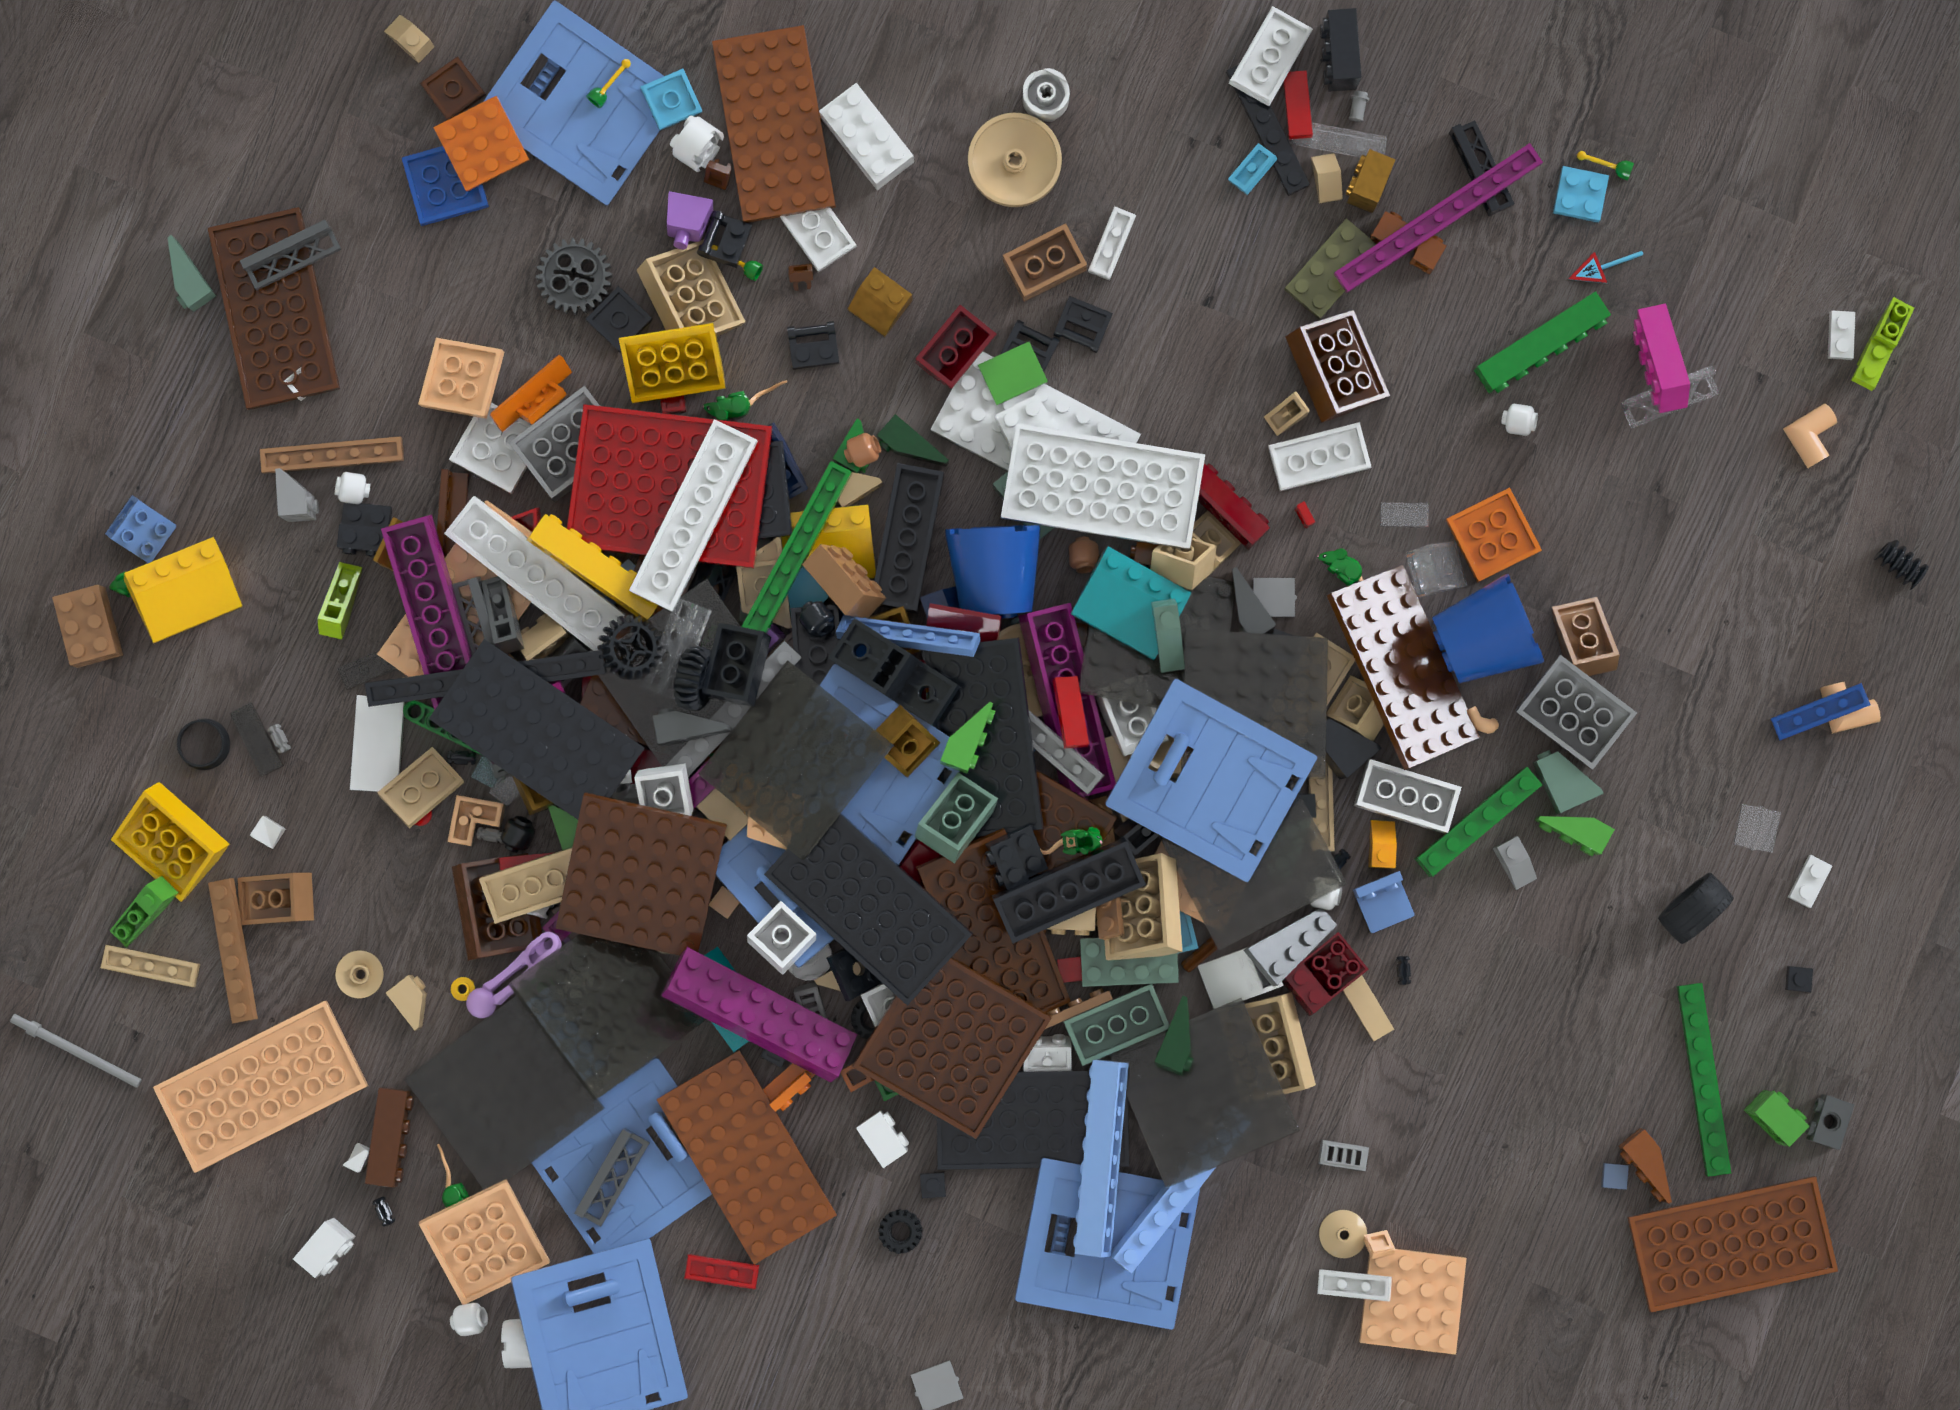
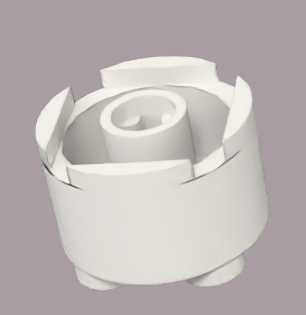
M1050 68L1031 73L1023 85L1022 100L1023 107L1027 113L1041 121L1053 122L1063 115L1068 107L1070 95L1066 78L1060 72ZM1047 92L1050 93V97H1042V94L1045 95Z
M691 115L685 121L684 129L681 133L676 134L670 142V146L673 147V156L694 171L700 172L699 167L706 168L708 162L712 161L720 149L717 143L719 139L723 141L724 134L702 118Z
M520 1319L505 1320L501 1333V1343H504V1351H502L504 1367L532 1368Z

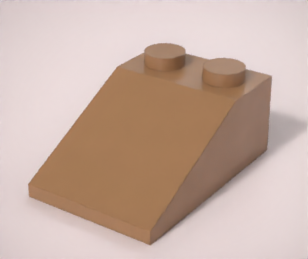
M1597 597L1551 608L1564 658L1588 676L1617 670L1620 654Z
M286 873L238 878L239 911L242 925L314 920L312 873Z

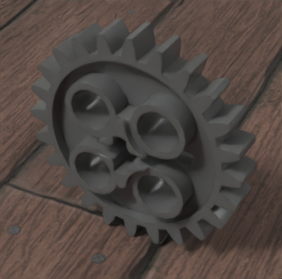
M571 238V242L568 245L562 239L561 247L554 243L553 247L555 250L553 252L548 249L545 250L548 258L540 257L544 266L536 267L542 272V274L536 275V279L542 281L537 287L541 290L545 289L541 296L543 298L549 297L547 300L548 305L550 306L555 303L557 311L563 306L565 314H568L570 308L575 315H577L579 308L584 313H587L586 306L596 309L594 302L602 303L601 294L609 295L605 287H612V284L607 279L612 278L613 275L610 272H606L612 267L610 263H604L608 259L607 256H599L602 251L600 247L593 251V242L585 246L584 239H581L579 244H576L575 239ZM563 258L571 259V264L568 267L560 266ZM593 263L594 269L591 272H583L585 264ZM554 271H561L568 275H574L575 272H577L579 277L595 279V281L588 282L587 280L578 277H575L574 281H572L570 276L563 274H554ZM559 280L566 281V285L562 290L554 288L555 283ZM582 285L589 287L588 293L585 295L577 294L578 288Z

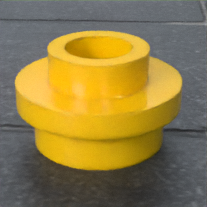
M467 977L457 978L451 985V993L459 1001H466L470 992L475 989L473 981ZM462 984L467 988L464 994L459 992V986Z

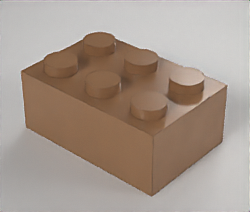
M1066 223L1003 255V263L1024 302L1087 270V263Z
M820 544L802 565L845 615L869 618L886 599L881 593L882 588L875 581H871L867 577L866 569L860 564L855 563L852 559L853 555L848 549Z
M94 585L52 597L70 666L79 668L123 656L106 587Z

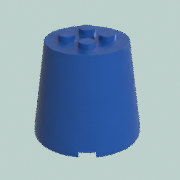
M1040 525L945 529L960 609L993 615L1000 614L1001 618H1014L1018 616V613L1033 611Z
M1509 574L1501 576L1432 617L1437 629L1433 632L1440 651L1446 650V652L1442 653L1449 672H1455L1459 683L1544 662L1539 645L1535 643L1532 636L1534 632L1516 589L1510 581Z

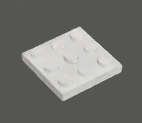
M491 402L487 419L472 418L449 460L512 494L527 466L509 442L529 428L531 424L518 418L506 430L501 432L490 416V413L498 407Z

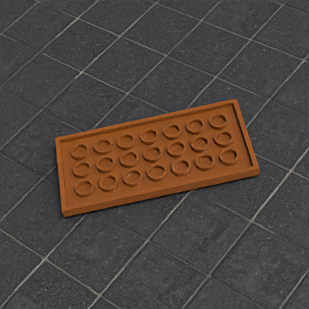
M804 25L712 41L743 222L749 223L778 218L783 215L789 216L807 211L835 208L834 193Z
M740 1050L656 1099L754 1265L837 1216L779 1115L769 1105V1098Z
M1816 1176L1627 1217L1649 1312L1838 1271Z

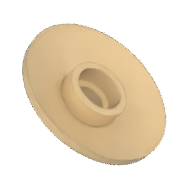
M353 951L346 954L339 961L335 973L336 982L341 991L353 998H366L374 994L380 988L384 976L383 967L379 959L367 951ZM359 970H363L365 972V977L363 979H360L357 976Z
M1337 1210L1327 1215L1322 1221L1319 1229L1320 1242L1323 1248L1332 1256L1350 1258L1358 1254L1365 1245L1364 1235H1367V1229L1363 1220L1354 1212ZM1343 1230L1348 1232L1346 1239L1340 1238V1232Z

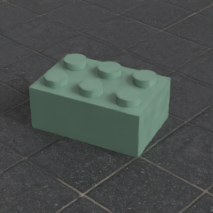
M958 772L919 822L914 837L955 864L994 812L998 798Z

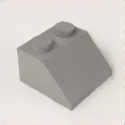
M280 468L275 469L278 516L287 522L316 520V514L319 513L318 499H315V496Z

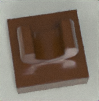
M720 159L710 160L706 166L704 182L726 190L730 180L731 164L728 163L727 166L719 164Z
M812 263L789 266V280L793 282L795 291H798V283L800 281L806 282L807 289H811V280H813Z

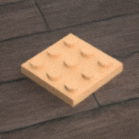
M436 338L418 404L425 408L487 419L505 352L502 349Z

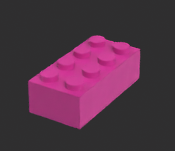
M1666 303L1638 309L1637 319L1634 320L1635 331L1633 332V340L1635 346L1639 345L1641 350L1639 351L1640 364L1645 365L1647 370L1644 373L1646 384L1651 385L1653 390L1650 393L1652 404L1657 405L1659 413L1687 408L1690 381Z

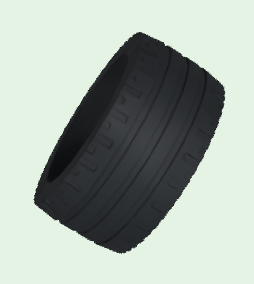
M1707 873L1676 897L1659 915L1658 919L1674 939L1680 944H1684L1719 917L1732 903L1734 897L1712 873Z

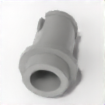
M1354 91V95H1351L1353 101L1349 120L1363 122L1366 102L1369 101L1368 93Z

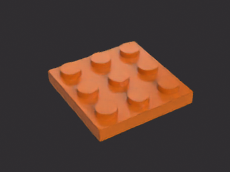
M494 96L433 127L467 192L530 160L498 96Z
M1510 488L1446 519L1477 583L1542 551Z

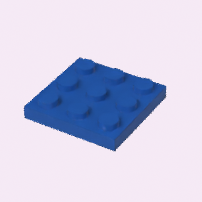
M443 146L402 157L421 226L489 207L483 184L467 192Z

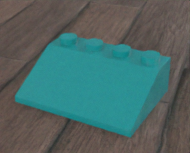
M1108 546L1101 554L1071 615L1154 660L1158 655L1151 602L1175 598L1180 616L1191 592Z

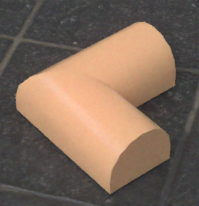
M1823 404L1783 428L1807 468L1829 456L1817 435L1837 424V418L1832 409L1827 404Z
M1845 682L1821 687L1822 698L1845 690ZM1871 699L1869 700L1870 706L1829 721L1832 734L1880 722V710L1877 702Z
M456 795L448 842L472 846L476 823L500 827L503 821L505 805L503 803Z

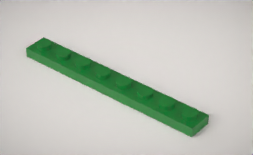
M830 461L742 627L764 631L765 633L768 632L803 566L802 564L806 561L847 485L852 471Z
M1696 983L1677 986L1705 1174L1707 1177L1731 1174L1703 984Z

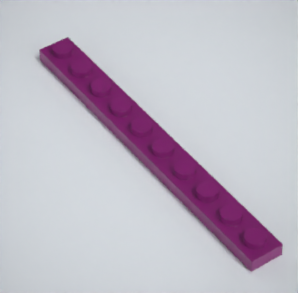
M1530 143L1334 272L1335 277L1346 293L1350 292L1540 166L1543 161Z

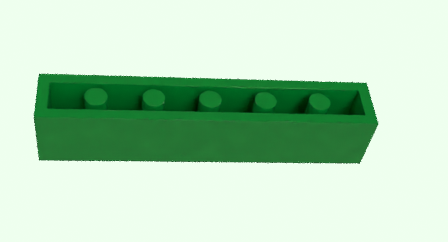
M1595 291L1478 365L1474 371L1489 394L1495 390L1497 393H1500L1509 387L1507 382L1516 378L1518 381L1528 375L1529 372L1527 370L1535 365L1536 368L1541 367L1549 361L1547 359L1548 356L1553 353L1556 356L1560 355L1568 349L1567 344L1573 340L1577 344L1588 336L1586 332L1592 328L1597 331L1608 324L1606 320L1611 316V313Z
M1528 767L1522 768L1450 828L1448 833L1443 834L1414 858L1415 861L1429 877H1433L1542 786L1541 782Z

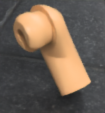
M1476 706L1467 710L1477 731L1490 734L1498 729V721L1495 718L1481 717Z

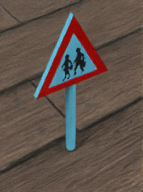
M1639 251L1600 265L1594 252L1568 280L1607 284L1603 269L1642 256L1643 252Z

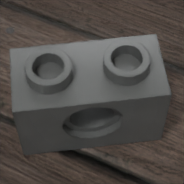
M1821 1094L1820 1098H1817L1814 1103L1813 1111L1815 1115L1813 1121L1810 1120L1808 1123L1809 1127L1806 1130V1134H1808L1807 1140L1840 1150L1855 1104ZM1827 1115H1831L1833 1118V1124L1829 1128H1826L1824 1125V1118Z

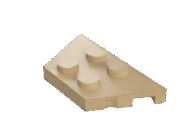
M781 537L775 538L756 551L754 569L736 567L742 612L749 614L783 550ZM787 594L773 623L786 628H792L789 597Z

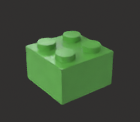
M1763 1090L1744 1111L1777 1144L1790 1147L1809 1127L1805 1122L1807 1118L1798 1109H1792L1788 1105L1789 1100L1781 1092L1778 1091L1776 1093L1775 1091Z

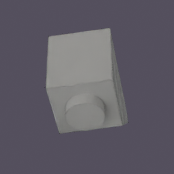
M1518 836L1512 837L1493 848L1515 890L1537 879L1530 857Z

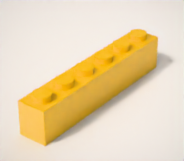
M545 514L527 538L528 542L636 617L641 616L643 622L649 620L658 605L629 591L637 575L635 571L631 569L629 571L621 567L622 563L613 556L608 558L602 554V549L593 542L586 543L581 539L582 535L572 528L568 530L561 525L562 521L556 516Z

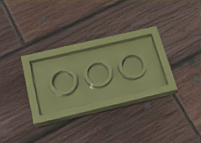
M1346 218L1284 290L1320 320L1345 292L1335 277L1334 272L1375 246L1376 243Z

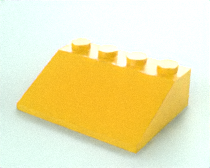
M713 323L619 338L632 403L725 389L724 371Z
M869 505L834 508L808 557L820 544L833 545L839 548L845 547L852 553V559L855 563L860 564L866 569L867 577L869 579L875 578L876 568ZM803 511L791 513L793 530ZM790 536L781 537L783 549Z
M214 537L124 573V582L153 643L242 607L233 580Z
M160 782L143 791L111 838V841L154 879L162 876L179 892L175 897L180 902L190 894L230 845Z

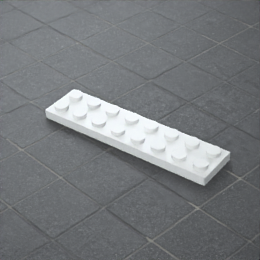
M714 419L629 589L630 592L671 612L674 611L758 442L756 439Z
M476 496L471 498L444 533L593 651L598 650L597 646L604 643L599 640L600 635H606L603 632V628L606 626L610 627L609 622L611 620L617 622V617H624L626 615L566 567L528 542L527 536Z

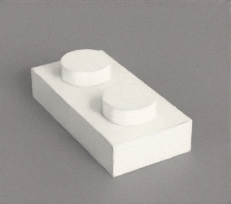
M1829 312L1828 359L1852 360L1854 358L1855 312Z
M1809 855L1788 898L1807 908H1811L1832 865L1813 855Z

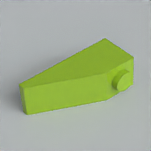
M339 562L317 618L320 635L337 639L343 638L350 620L362 567Z

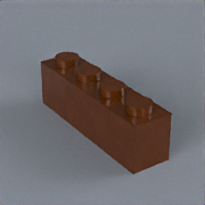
M380 1087L378 1089L365 1184L394 1188L398 1186V1182H402L404 1169L400 1168L401 1159H405L407 1144H404L405 1134L408 1135L410 1130V1120H407L408 1110L412 1111L414 1097L411 1096L410 1090Z

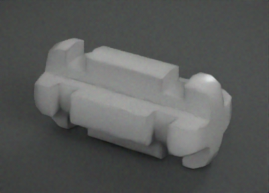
M275 724L268 728V732L271 733L270 736L275 747L279 748L277 751L284 753L291 749V746L287 744L288 740L283 730H280L281 725Z
M478 828L477 839L481 840L483 838L485 841L496 843L500 841L503 844L500 838L502 833L500 830Z

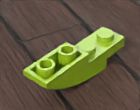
M1895 297L1891 299L1859 358L1858 366L1851 381L1871 391L1875 389L1893 349L1897 346L1914 307Z

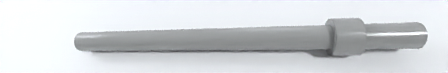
M14 1014L10 1020L11 1023L26 1030V1033L32 1037L38 1036L138 1088L142 1079L45 1030L41 1024L35 1021L30 1022L17 1014Z

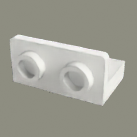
M1063 1034L1040 1036L1023 1063L1024 1072L1071 1071L1070 1037Z

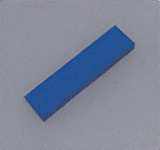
M1862 683L1773 717L1771 721L1779 740H1783L1871 704Z

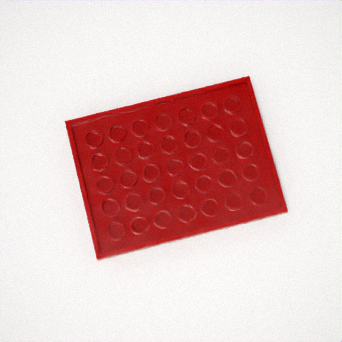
M583 404L567 529L572 528L582 535V540L588 544L590 542L595 543L602 551L646 556L714 419ZM717 420L756 439L758 442L698 562L754 569L772 426Z

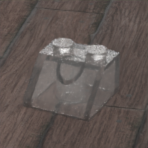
M1456 541L1430 544L1406 552L1408 567L1411 571L1414 582L1413 586L1418 598L1467 586Z

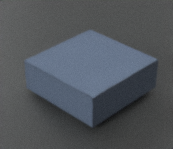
M1603 1163L1601 1187L1627 1190L1629 1165Z

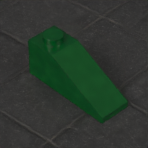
M896 414L877 434L880 447L887 453L891 450L897 455L944 467L949 464V460Z
M1182 996L1155 1059L1156 1066L1183 1077L1185 1071H1190L1194 1061L1191 1058L1189 1004L1185 996Z

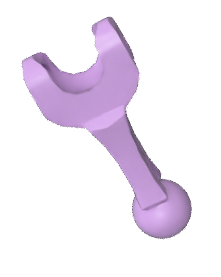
M552 932L542 933L505 970L484 983L482 988H477L470 992L466 1000V1006L470 1014L477 1018L489 1017L494 1013L497 1005H502L519 988L562 962L574 949L569 937L563 941L566 945L565 950L559 952L562 946L559 936ZM528 965L529 968L497 994L493 993L502 983Z

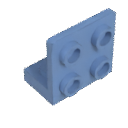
M132 495L105 534L136 556L150 563L175 530L176 524Z
M1400 871L1353 889L1370 933H1375L1414 916L1413 909L1401 883L1403 878Z

